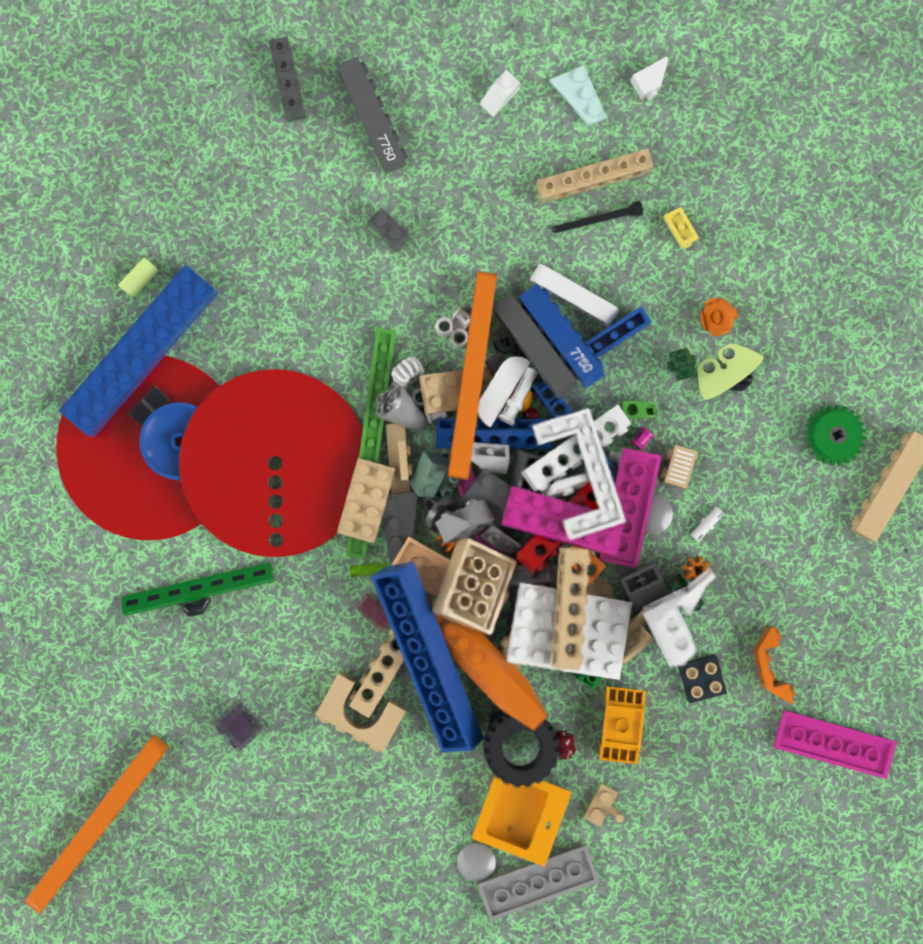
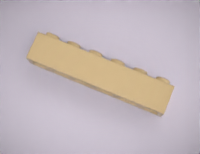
M916 431L905 433L901 437L900 447L891 454L890 464L883 468L880 473L882 476L880 481L872 486L871 496L869 499L864 500L861 505V513L859 516L856 515L851 522L852 528L850 530L870 542H877L923 464V435Z

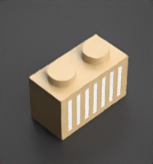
M673 445L672 449L669 448L666 453L667 465L666 467L663 466L660 473L662 482L687 489L698 452L678 445Z

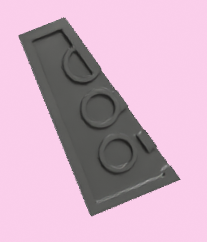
M415 491L388 495L383 513L390 566L407 538L411 537L413 539L418 497Z

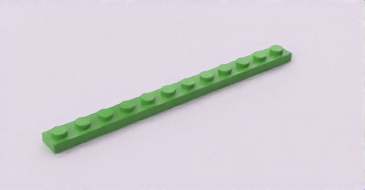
M376 328L359 454L360 459L378 463L384 422L383 419L375 415L378 405L376 399L379 394L385 393L388 390L396 332L395 330ZM348 536L346 556L365 559L367 541Z

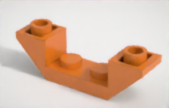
M769 625L765 628L753 648L762 687L791 704L794 703L793 697L795 696L792 685L785 681L773 684L775 676L773 671L769 669L770 656L765 650L780 646L779 640H781L778 629Z

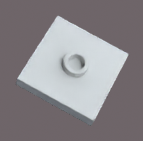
M588 473L558 480L545 490L542 495L558 498L576 493L590 481Z

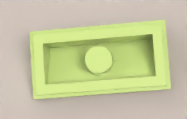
M143 258L118 286L131 297H135L159 270L150 261Z

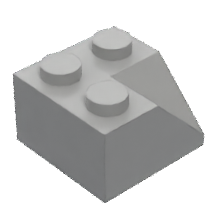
M476 499L470 500L465 504V508L458 509L453 513L447 511L441 515V519L435 524L445 544L458 541V539L470 538L495 520L485 499L479 501Z

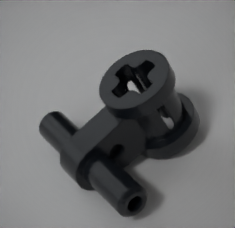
M502 334L495 340L494 348L497 352L502 351L503 354L511 352L515 354V357L525 358V354L514 343L510 335ZM503 340L506 341L507 346L505 348H503L502 343H500Z

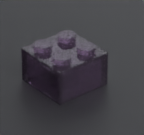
M239 699L214 721L216 729L221 734H225L230 739V744L240 751L264 728Z

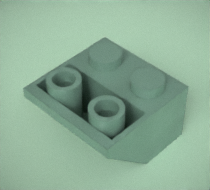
M423 451L413 476L409 481L417 496L436 499L452 497L460 478L448 477L449 458L439 453Z

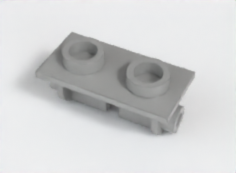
M493 522L484 527L486 531L480 536L510 557L522 547V544L517 541L516 537L503 532Z

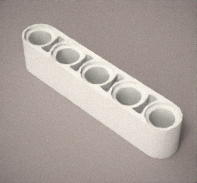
M538 264L529 280L533 285L538 284L541 289L545 288L549 294H554V297L566 304L570 303L571 307L584 314L587 313V316L599 323L603 322V325L607 327L612 325L620 311L613 304L542 264Z

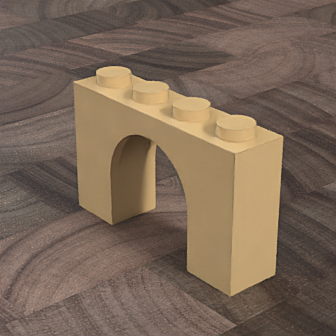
M339 671L316 713L319 716L318 719L325 724L331 723L335 725V729L339 732H348L353 735L352 738L360 743L362 741L368 743L372 750L384 752L407 708L390 699L376 722L365 726L355 724L346 714L345 702L356 680Z

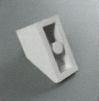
M667 56L633 74L631 83L641 101L646 98L650 100L658 95L657 92L661 87L668 63Z
M506 70L492 84L480 102V106L494 117L519 91L520 82Z
M473 442L471 461L490 473L506 474L509 464V445Z

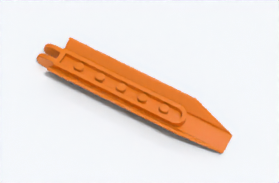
M426 592L430 604L434 606L435 600ZM435 614L452 659L501 710L534 731L548 715L525 676L511 662L506 661L507 658L482 632Z

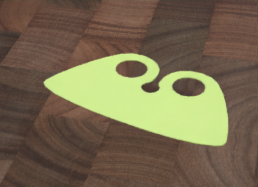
M728 344L718 352L720 361L727 365L726 369H721L720 363L713 358H707L698 365L697 374L703 399L714 398L736 385L761 364L764 357L746 347ZM725 349H733L735 356L732 359H725L723 357ZM707 362L713 363L715 371L712 373L704 372V364Z

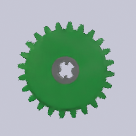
M833 405L828 406L827 409L825 407L820 408L821 413L816 411L814 412L816 417H809L811 424H805L809 428L808 431L803 433L808 435V438L804 439L805 442H809L806 449H812L810 455H817L815 460L823 459L822 464L829 462L830 466H835L836 463L839 466L843 465V461L845 464L850 463V459H856L855 453H862L859 448L865 447V444L861 443L862 440L867 439L862 434L867 430L861 428L865 423L858 421L860 415L853 416L854 410L847 412V406L842 409L840 405H836L835 408ZM833 432H837L838 438L834 439L835 436H832Z

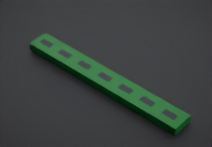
M271 562L122 596V614L128 616L274 582L273 566Z

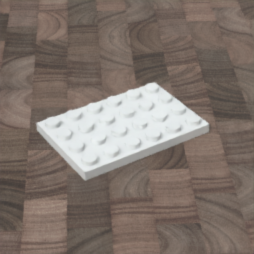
M519 583L507 662L620 680L632 602L587 595L588 600L584 608L586 623L583 625L585 641L581 649L583 664L580 665V670L556 669L551 667L557 589ZM573 603L569 606L568 609L570 614L573 613L575 610V606ZM572 623L567 627L568 633L573 631ZM571 644L566 646L567 654L572 650Z

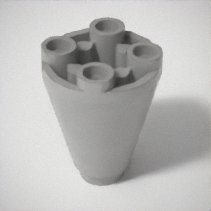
M392 383L385 393L378 395L375 415L381 419L418 431H422L427 426L428 419L408 392L398 383Z

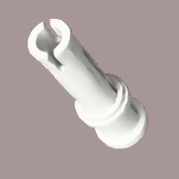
M530 367L526 368L511 399L506 401L507 405L503 413L499 414L498 418L514 425V419L518 412L522 410V402L538 374L536 370Z

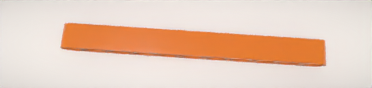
M477 271L448 477L468 480L497 278L496 273Z
M155 734L151 737L24 901L25 904L38 914L45 909L59 891V888L62 887L83 860L82 858L86 856L94 843L97 842L106 830V827L110 825L118 812L130 799L129 797L134 794L141 785V782L151 772L153 766L158 763L165 754V751L168 750L170 747Z

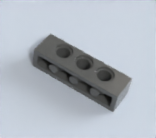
M288 36L269 40L285 117L288 122L304 119L306 114Z

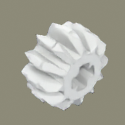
M408 357L393 368L391 376L394 382L403 388H408L418 381L419 376L423 375L425 370L419 360L415 357Z

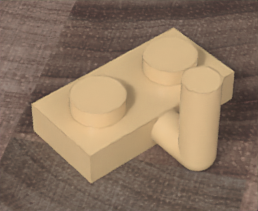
M600 783L583 814V818L600 827L607 813L615 817L618 823L623 822L624 818L620 810L612 807L618 791Z

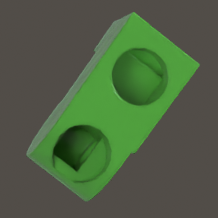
M622 401L618 403L628 419L656 418L655 402Z

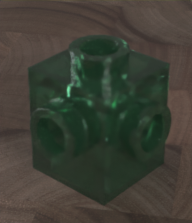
M688 348L669 353L667 367L669 372H673L677 381L696 376V358L694 354H690Z

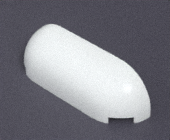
M511 357L505 360L479 400L478 414L487 426L491 427L528 367L530 361L527 359Z

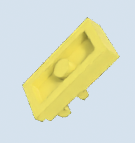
M681 207L664 215V220L680 247L688 248L692 246V242L699 239Z

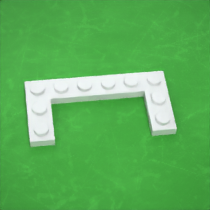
M590 409L533 425L532 428L538 445L573 434L576 435L598 503V510L563 521L568 540L626 522Z

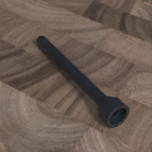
M640 200L635 201L627 208L555 225L552 231L559 233L627 215L643 216L642 204Z

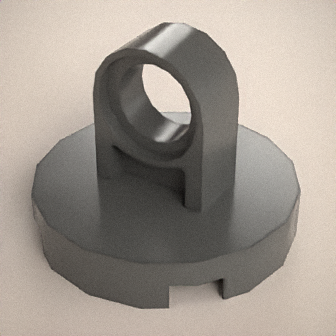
M446 497L441 500L425 498L423 500V509L428 514L426 518L427 527L434 533H440L435 523L441 519L443 513L447 511L453 513L460 509V506L452 497ZM430 501L434 504L432 508L430 507Z

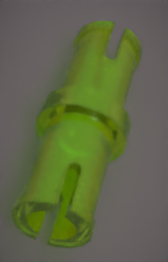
M367 562L365 565H350V577L368 576L369 578L383 567L388 566V562L376 564Z

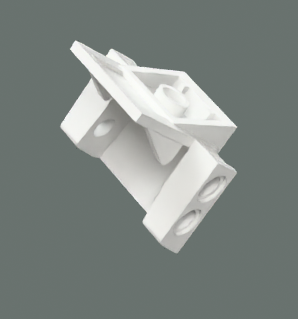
M710 567L686 587L642 607L643 615L669 667L673 665L676 667L680 664L682 666L696 652L691 632L679 607L682 606L687 615L692 613L705 587L715 578Z

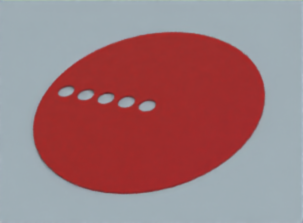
M170 356L163 357L95 437L87 436L63 414L58 426L56 437L57 464L63 485L70 498L92 522L113 534L125 538L162 540L187 533L201 525V522L187 502L181 480L165 478L153 471L145 462L140 450L142 426L128 414L155 386L170 399L167 404L187 403L196 407L219 387L204 371L190 363ZM183 438L178 439L179 445H181Z
M279 369L259 370L237 376L209 394L198 406L186 427L180 448L179 469L182 488L187 502L195 516L211 534L239 551L263 557H285L312 550L337 534L357 459L360 454L363 428L348 403L332 388L311 376ZM278 456L281 458L282 467L279 470L269 468L268 460L271 457ZM273 475L281 477L283 481L282 486L276 490L268 485V480ZM274 494L281 496L283 499L282 506L277 509L270 507L268 503L270 496ZM272 514L282 516L283 523L280 527L273 528L270 526L269 517ZM279 533L282 535L283 543L281 546L273 547L270 545L269 537L271 534Z

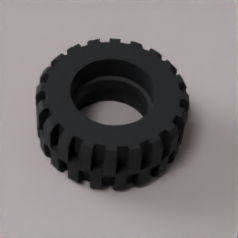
M507 713L499 714L495 721L490 723L488 731L485 732L483 750L487 765L496 778H500L507 785L512 784L514 787L520 788V785L531 787L533 783L539 784L545 776L549 777L551 769H555L557 765L556 759L559 757L560 751L558 750L559 740L556 732L546 719L534 731ZM516 729L531 731L539 741L537 757L526 765H514L503 754L505 737Z

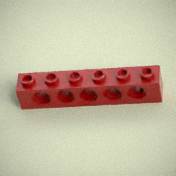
M590 481L568 501L569 503L598 510L597 500L590 501L587 498L589 495L595 496ZM535 535L517 553L516 559L532 574L536 571L541 572L547 565L546 561L550 557H556L559 553V547L563 542H552L549 538ZM541 548L545 554L537 555L535 550Z

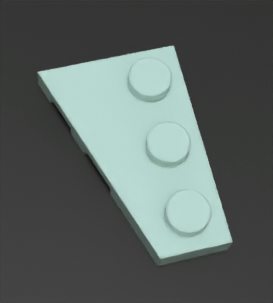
M584 65L549 80L551 86L560 93L561 97L572 106L573 110L588 126L606 119L607 116Z

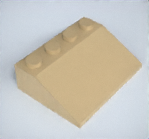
M469 538L458 539L431 612L447 620L491 635L517 561Z

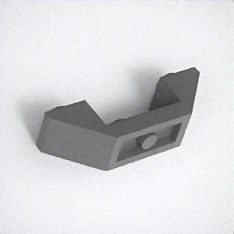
M547 563L541 572L536 571L534 574L523 565L515 566L506 592L512 593V587H519V583L531 585L550 584L551 588L557 589L558 566Z

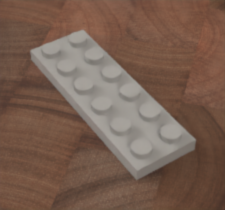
M586 843L549 856L545 867L532 862L479 881L477 886L490 921L598 883L599 879Z

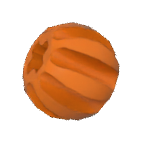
M697 555L695 561L691 556L687 559L689 565L683 564L682 570H687V573L683 575L686 580L691 578L692 582L710 566L708 560L703 562V556ZM695 566L699 567L700 573H696L694 570Z

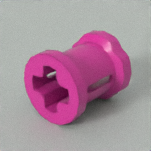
M641 426L639 433L634 439L630 440V443L639 450L644 451L646 444L655 435Z

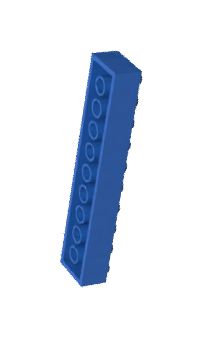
M185 264L58 411L87 436L95 437L219 293Z
M411 561L383 567L370 577L441 752L472 751L484 737L435 614L431 612L432 607L415 564Z

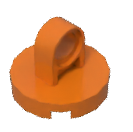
M722 297L707 300L704 303V311L700 313L703 329L709 331L712 336L727 334L733 327L734 319L739 318L737 308L733 309L731 304Z

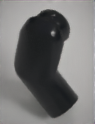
M749 374L728 390L744 391L752 383L753 376Z
M206 597L201 598L198 604H186L183 611L189 617L201 615L205 612L212 599Z

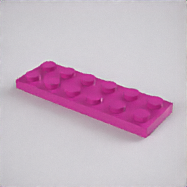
M623 447L615 490L626 522L623 525L617 555L612 557L600 553V561L633 568L638 567L661 455Z
M512 486L501 525L615 557L624 523L568 540L563 521L595 510Z
M783 710L773 747L887 779L896 741Z

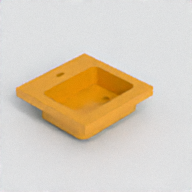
M494 776L473 831L472 839L545 867L572 791L542 780L539 784L533 783L531 787L520 785L519 788L514 787L512 784L507 785L500 778L498 779Z

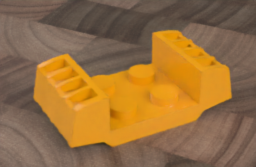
M605 687L602 737L599 740L598 746L599 760L638 764L646 691Z

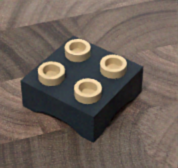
M713 654L687 661L682 666L681 664L678 665L686 699L689 703L727 694L716 655Z

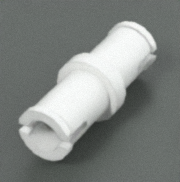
M715 506L705 519L702 518L700 520L701 523L690 535L700 542L709 530L712 531L714 529L713 526L725 513Z

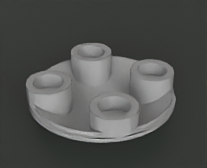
M653 496L645 530L649 534H658L665 531L672 522V508L665 499L659 496Z
M479 842L466 845L460 851L457 859V866L461 875L474 882L487 879L493 873L496 864L493 851L485 844Z

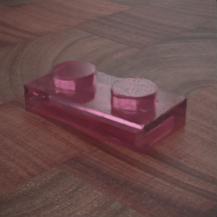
M369 592L355 605L380 633L390 625L383 606Z

